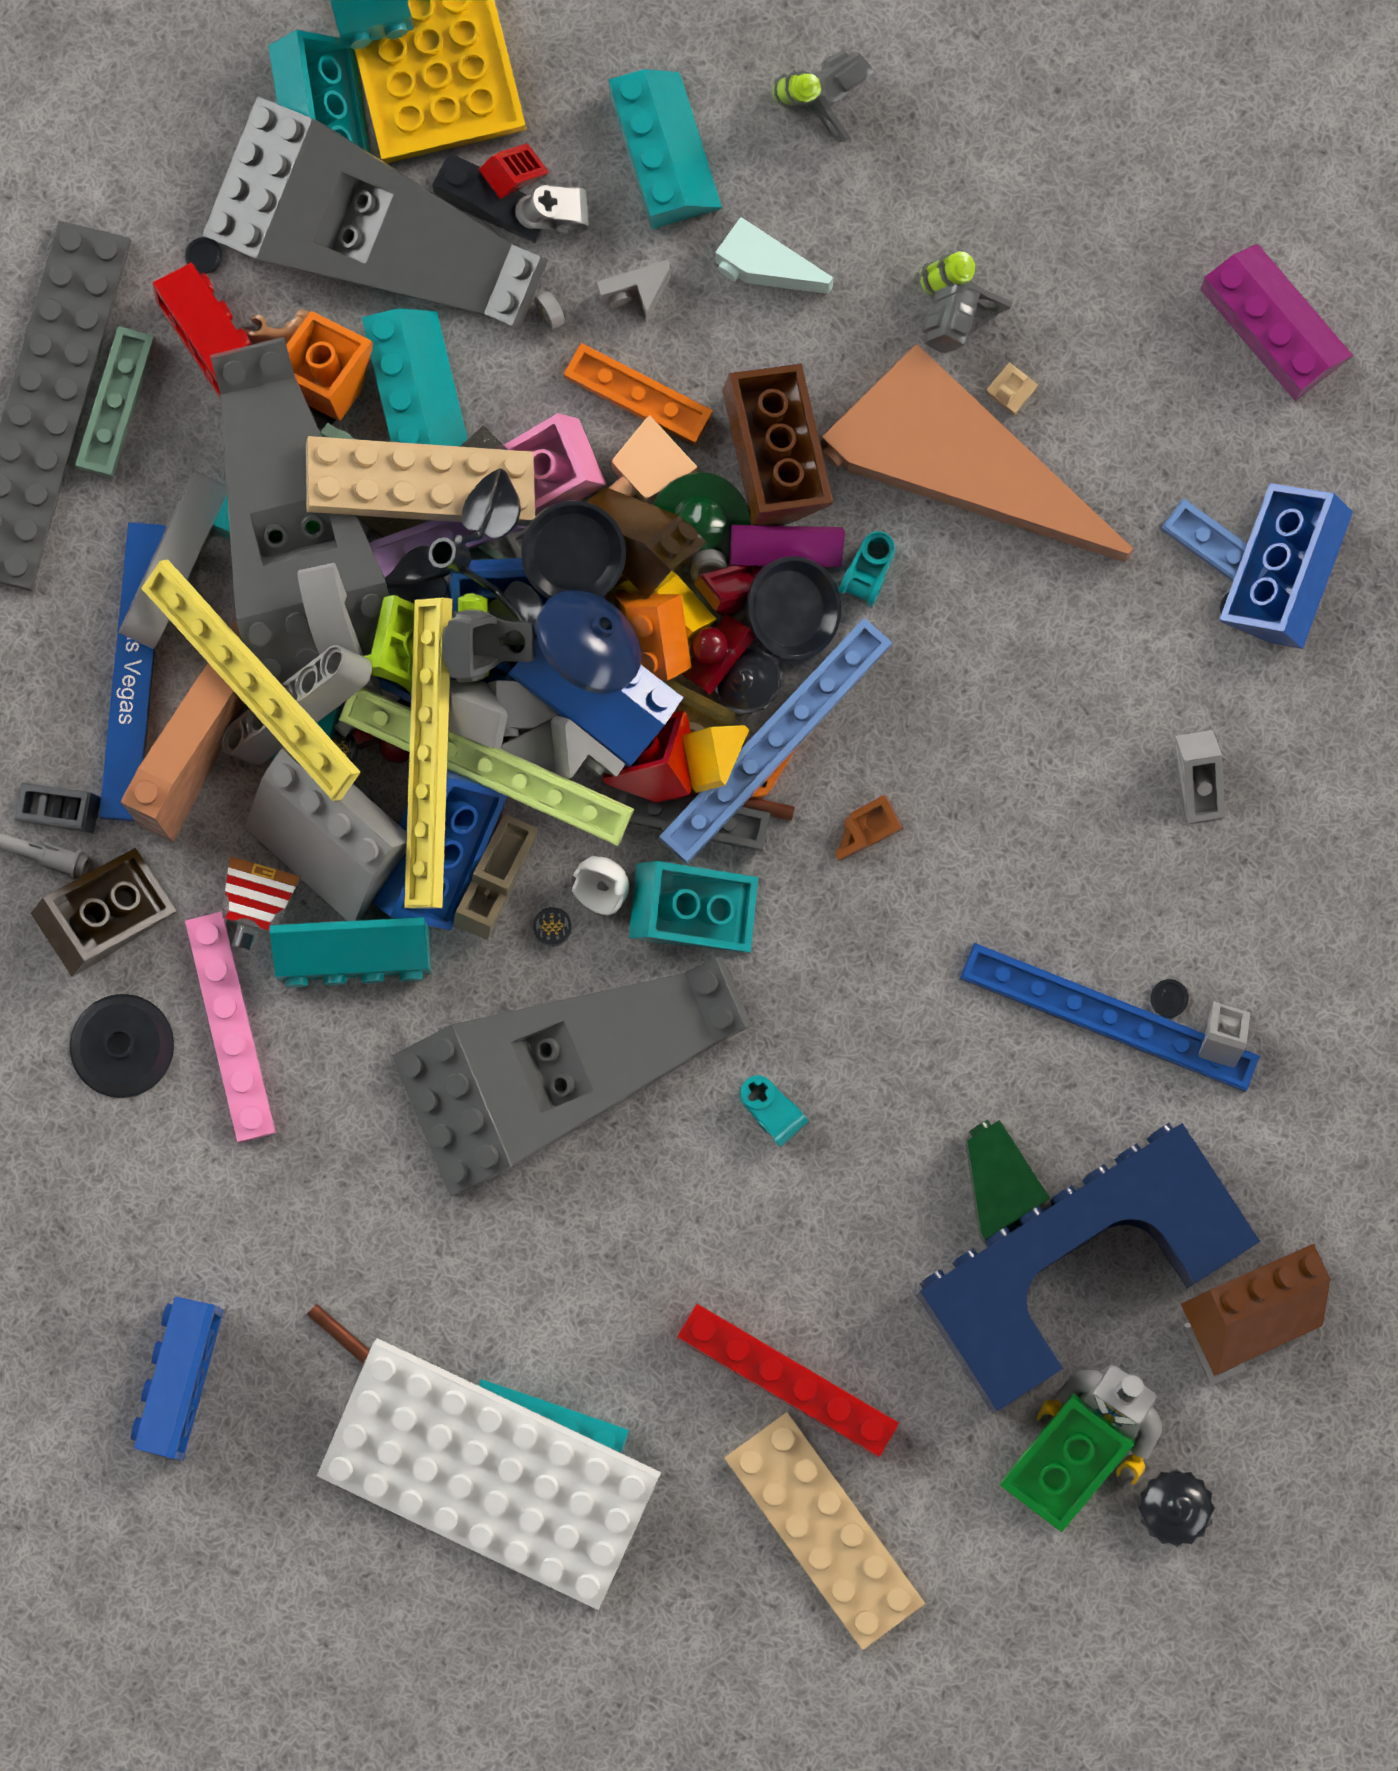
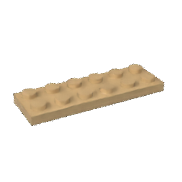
M308 436L306 441L307 512L462 522V508L470 492L484 477L501 468L507 472L520 500L521 513L516 526H529L535 518L533 452Z
M787 1412L724 1457L861 1650H864L926 1604Z

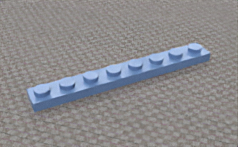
M863 618L741 748L726 785L700 792L659 836V840L688 865L892 646V642L868 620Z

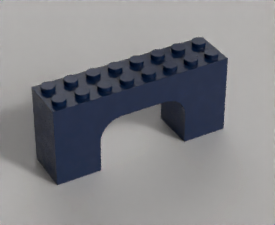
M1170 1122L1150 1134L1146 1139L1149 1144L1141 1149L1137 1143L1114 1159L1117 1164L1116 1166L1108 1170L1106 1165L1103 1164L1085 1176L1082 1180L1084 1186L1077 1191L1072 1185L1052 1197L1053 1199L1050 1200L1052 1207L1044 1212L1040 1206L1034 1208L1017 1221L1020 1227L1010 1233L1007 1227L1003 1228L987 1239L985 1244L988 1248L977 1253L972 1248L954 1260L952 1264L955 1269L946 1275L942 1269H939L921 1281L920 1286L922 1290L917 1294L919 1301L992 1414L1063 1369L1032 1321L1027 1308V1293L1033 1278L1056 1261L1111 1227L1121 1225L1133 1226L1147 1232L1156 1241L1185 1287L1189 1288L1260 1242L1183 1123L1175 1128L1172 1127Z

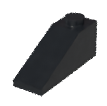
M448 152L432 184L434 194L466 213L535 243L542 229L525 227L519 222L515 212L517 202L527 195L518 190L500 199L479 171L480 166Z

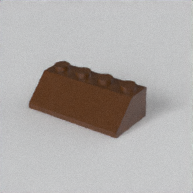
M802 363L729 373L722 393L752 525H786L833 504L832 494Z
M1311 1244L1181 1303V1306L1214 1376L1323 1326L1331 1279L1315 1245Z

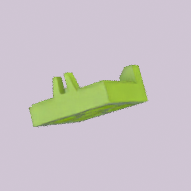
M391 595L383 598L372 652L364 657L371 661V675L396 682L405 687L410 695H412L415 604L396 595Z

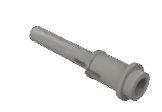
M0 833V849L38 860L39 866L68 873L71 879L87 874L90 856L85 855L81 849L74 852L51 845L48 842L41 846Z

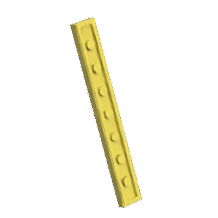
M169 560L159 561L141 589L331 800H341L361 773L358 768Z
M449 598L415 600L404 906V908L411 909L442 908L450 674L443 659L442 637L445 627L448 626V621L452 619V599Z

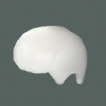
M591 856L581 862L573 874L576 877L572 887L574 896L583 906L594 913L606 916L614 914L627 898L629 892L628 877L622 867L609 858ZM603 881L609 889L607 891L598 890V882Z

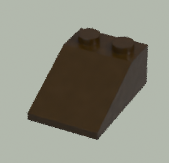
M603 488L586 501L602 508L618 524L626 546V559L622 574L647 598L680 573L706 543L697 530L679 515L610 488Z
M134 848L44 896L31 912V915L73 977L100 962L177 910L137 849Z

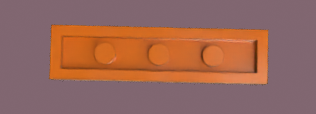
M580 343L563 374L564 379L643 420L651 416L664 431L694 446L698 443L713 415V410L583 343Z

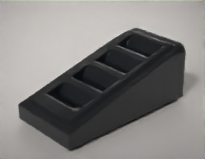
M22 782L15 820L94 833L101 797L92 792ZM35 793L40 794L37 815L30 814ZM50 796H55L51 817L46 816ZM66 798L70 799L67 818L63 819L61 816Z

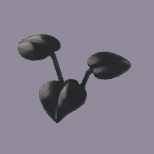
M499 468L488 474L474 487L465 500L462 508V523L467 529L476 531V533L468 536L457 535L455 541L442 537L435 540L431 546H419L412 549L399 561L395 569L385 580L390 595H396L415 604V600L445 598L448 592V585L444 577L448 576L450 572L454 574L461 573L498 597L488 605V611H490L491 615L504 621L532 623L536 639V621L542 608L538 593L530 585L521 581L512 582L503 593L498 587L468 568L471 563V554L468 547L465 546L466 543L482 539L484 533L491 538H502L514 529L521 513L520 500L505 470ZM512 631L507 637H502V644L525 646V639L518 631Z

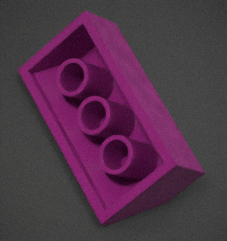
M1259 244L1233 254L1204 277L1200 290L1295 402L1353 357L1352 353Z

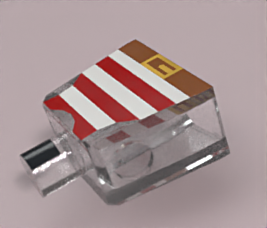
M230 857L222 918L226 923L238 926L232 947L253 953L259 933L270 935L269 925L284 924L303 886V880L300 876Z

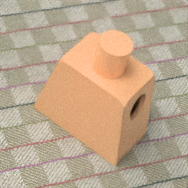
M649 416L611 462L612 471L619 479L609 488L630 497L635 495L639 500L652 505L656 496L669 482L682 475L698 472V467L657 422Z

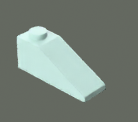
M742 217L739 218L715 252V263L719 265L717 269L722 275L732 281H736L739 278L749 284L829 294L833 288L832 276Z

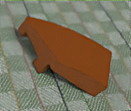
M882 795L851 812L850 818H846L844 833L835 856L838 861L844 860L904 829L886 795Z

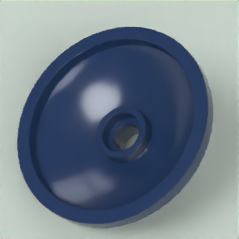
M569 590L552 596L542 606L536 621L538 643L547 661L564 679L583 690L608 694L624 689L636 677L641 665L640 643L629 620L612 603L592 593Z

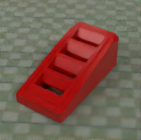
M528 143L492 155L479 168V171L500 199L544 178L550 173Z

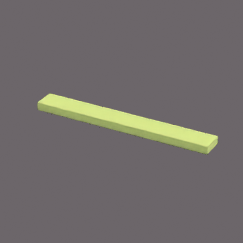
M364 687L347 699L339 718L340 721L410 752L411 708ZM448 732V770L618 846L633 814V808L507 751L493 749Z

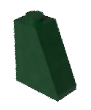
M988 1119L969 1131L972 1138L967 1140L965 1144L978 1233L982 1242H985L998 1231L1010 1226L1022 1216L1050 1199L1002 1122L999 1120L991 1125Z

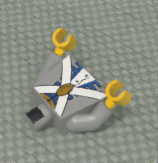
M1109 1365L1101 1371L1079 1370L1075 1372L1055 1394L1056 1400L1050 1399L1043 1402L1037 1415V1421L1044 1414L1053 1416L1071 1393L1075 1394L1134 1439V1446L1130 1449L1133 1454L1123 1460L1117 1468L1116 1475L1119 1477L1125 1468H1129L1135 1476L1131 1485L1135 1484L1145 1471L1143 1459L1149 1458L1162 1433V1423L1158 1411L1154 1408L1157 1395L1144 1386L1138 1376L1128 1375L1114 1365Z

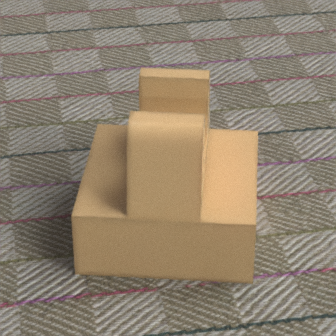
M1009 362L986 389L985 394L1015 416L1037 390L1038 384Z

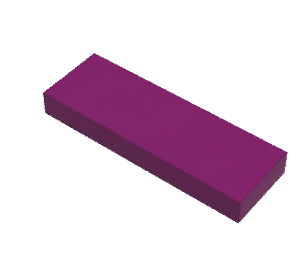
M732 525L729 562L730 565L766 566L768 563L779 558L798 556L813 560L822 567H842L845 530L843 527Z

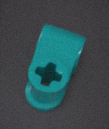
M875 531L864 538L853 562L850 563L838 589L840 594L847 592L866 601L867 606L871 608L874 606L895 556V544L890 535L885 532ZM879 543L883 544L889 553L883 559H873L867 552L868 548L873 544Z
M754 1075L746 1079L742 1084L739 1094L740 1101L758 1121L760 1127L774 1138L773 1141L780 1148L809 1122L802 1111L788 1097L784 1096L767 1077ZM753 1085L758 1088L763 1085L767 1089L764 1093L766 1101L762 1103L757 1099L751 1102L748 1099L751 1093L748 1087Z

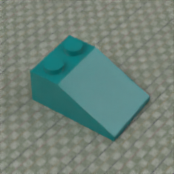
M329 0L343 49L348 47L352 49L364 48L370 45L373 40L385 37L387 39H397L406 35L408 31L414 30L408 0Z
M662 861L636 863L628 939L751 953L759 877Z

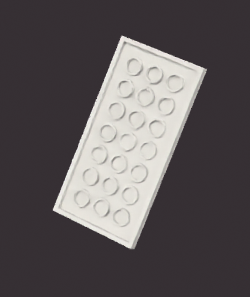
M377 1338L370 1349L317 1476L599 1610L661 1472Z

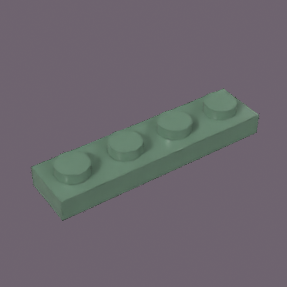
M118 326L75 466L78 470L113 479L156 341L154 335Z

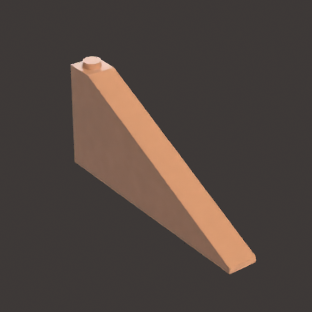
M917 343L822 436L821 446L824 448L822 455L836 468L842 465L848 472L1122 562H1126L1132 554L1133 548Z
M235 620L231 630L241 639L237 621ZM209 663L206 664L138 767L121 800L122 805L141 828L174 843L222 749L223 733L238 718L245 704Z

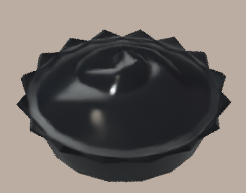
M758 646L751 649L746 648L714 689L718 695L717 702L724 705L727 712H734L738 716L744 714L753 715L756 712L765 710L776 699L782 687L781 677L783 671L779 668V659L774 658L770 651H763Z
M1177 1469L1169 1473L1161 1472L1157 1478L1149 1480L1147 1488L1141 1492V1503L1138 1506L1142 1515L1141 1523L1147 1527L1149 1535L1158 1538L1162 1544L1171 1543L1176 1547L1183 1543L1193 1544L1196 1538L1205 1536L1206 1528L1213 1523L1212 1513L1215 1510V1506L1211 1502L1212 1492L1206 1489L1204 1480L1195 1478L1192 1472L1182 1473Z

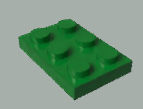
M1071 1393L1000 1480V1486L1062 1533L1134 1446V1439L1075 1394Z

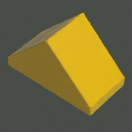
M745 725L709 727L682 735L691 785L696 793L726 785L749 732Z

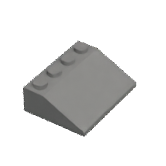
M285 747L280 749L264 773L245 828L297 876H300L307 885L347 921H360L406 853L407 832L354 784L351 785L341 800L332 801Z

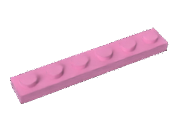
M221 911L186 920V928L237 1142L241 1143L276 1134L224 914Z

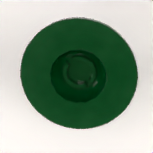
M695 472L675 478L659 492L652 504L679 515L687 523L691 524L706 541L699 551L706 549L717 550L724 554L727 565L730 563L731 526L750 525L748 506L742 494L728 480L711 473ZM689 563L683 571L690 572Z

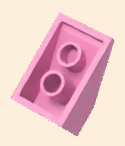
M557 413L498 448L501 450L533 452L535 517L555 503L568 500L580 501L606 486L604 477L578 418Z

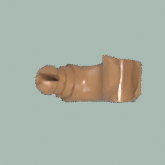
M304 309L298 310L294 315L295 317L282 328L268 326L265 318L256 314L251 318V321L256 326H261V329L256 332H252L249 329L244 331L249 340L254 344L284 337L287 345L309 312Z

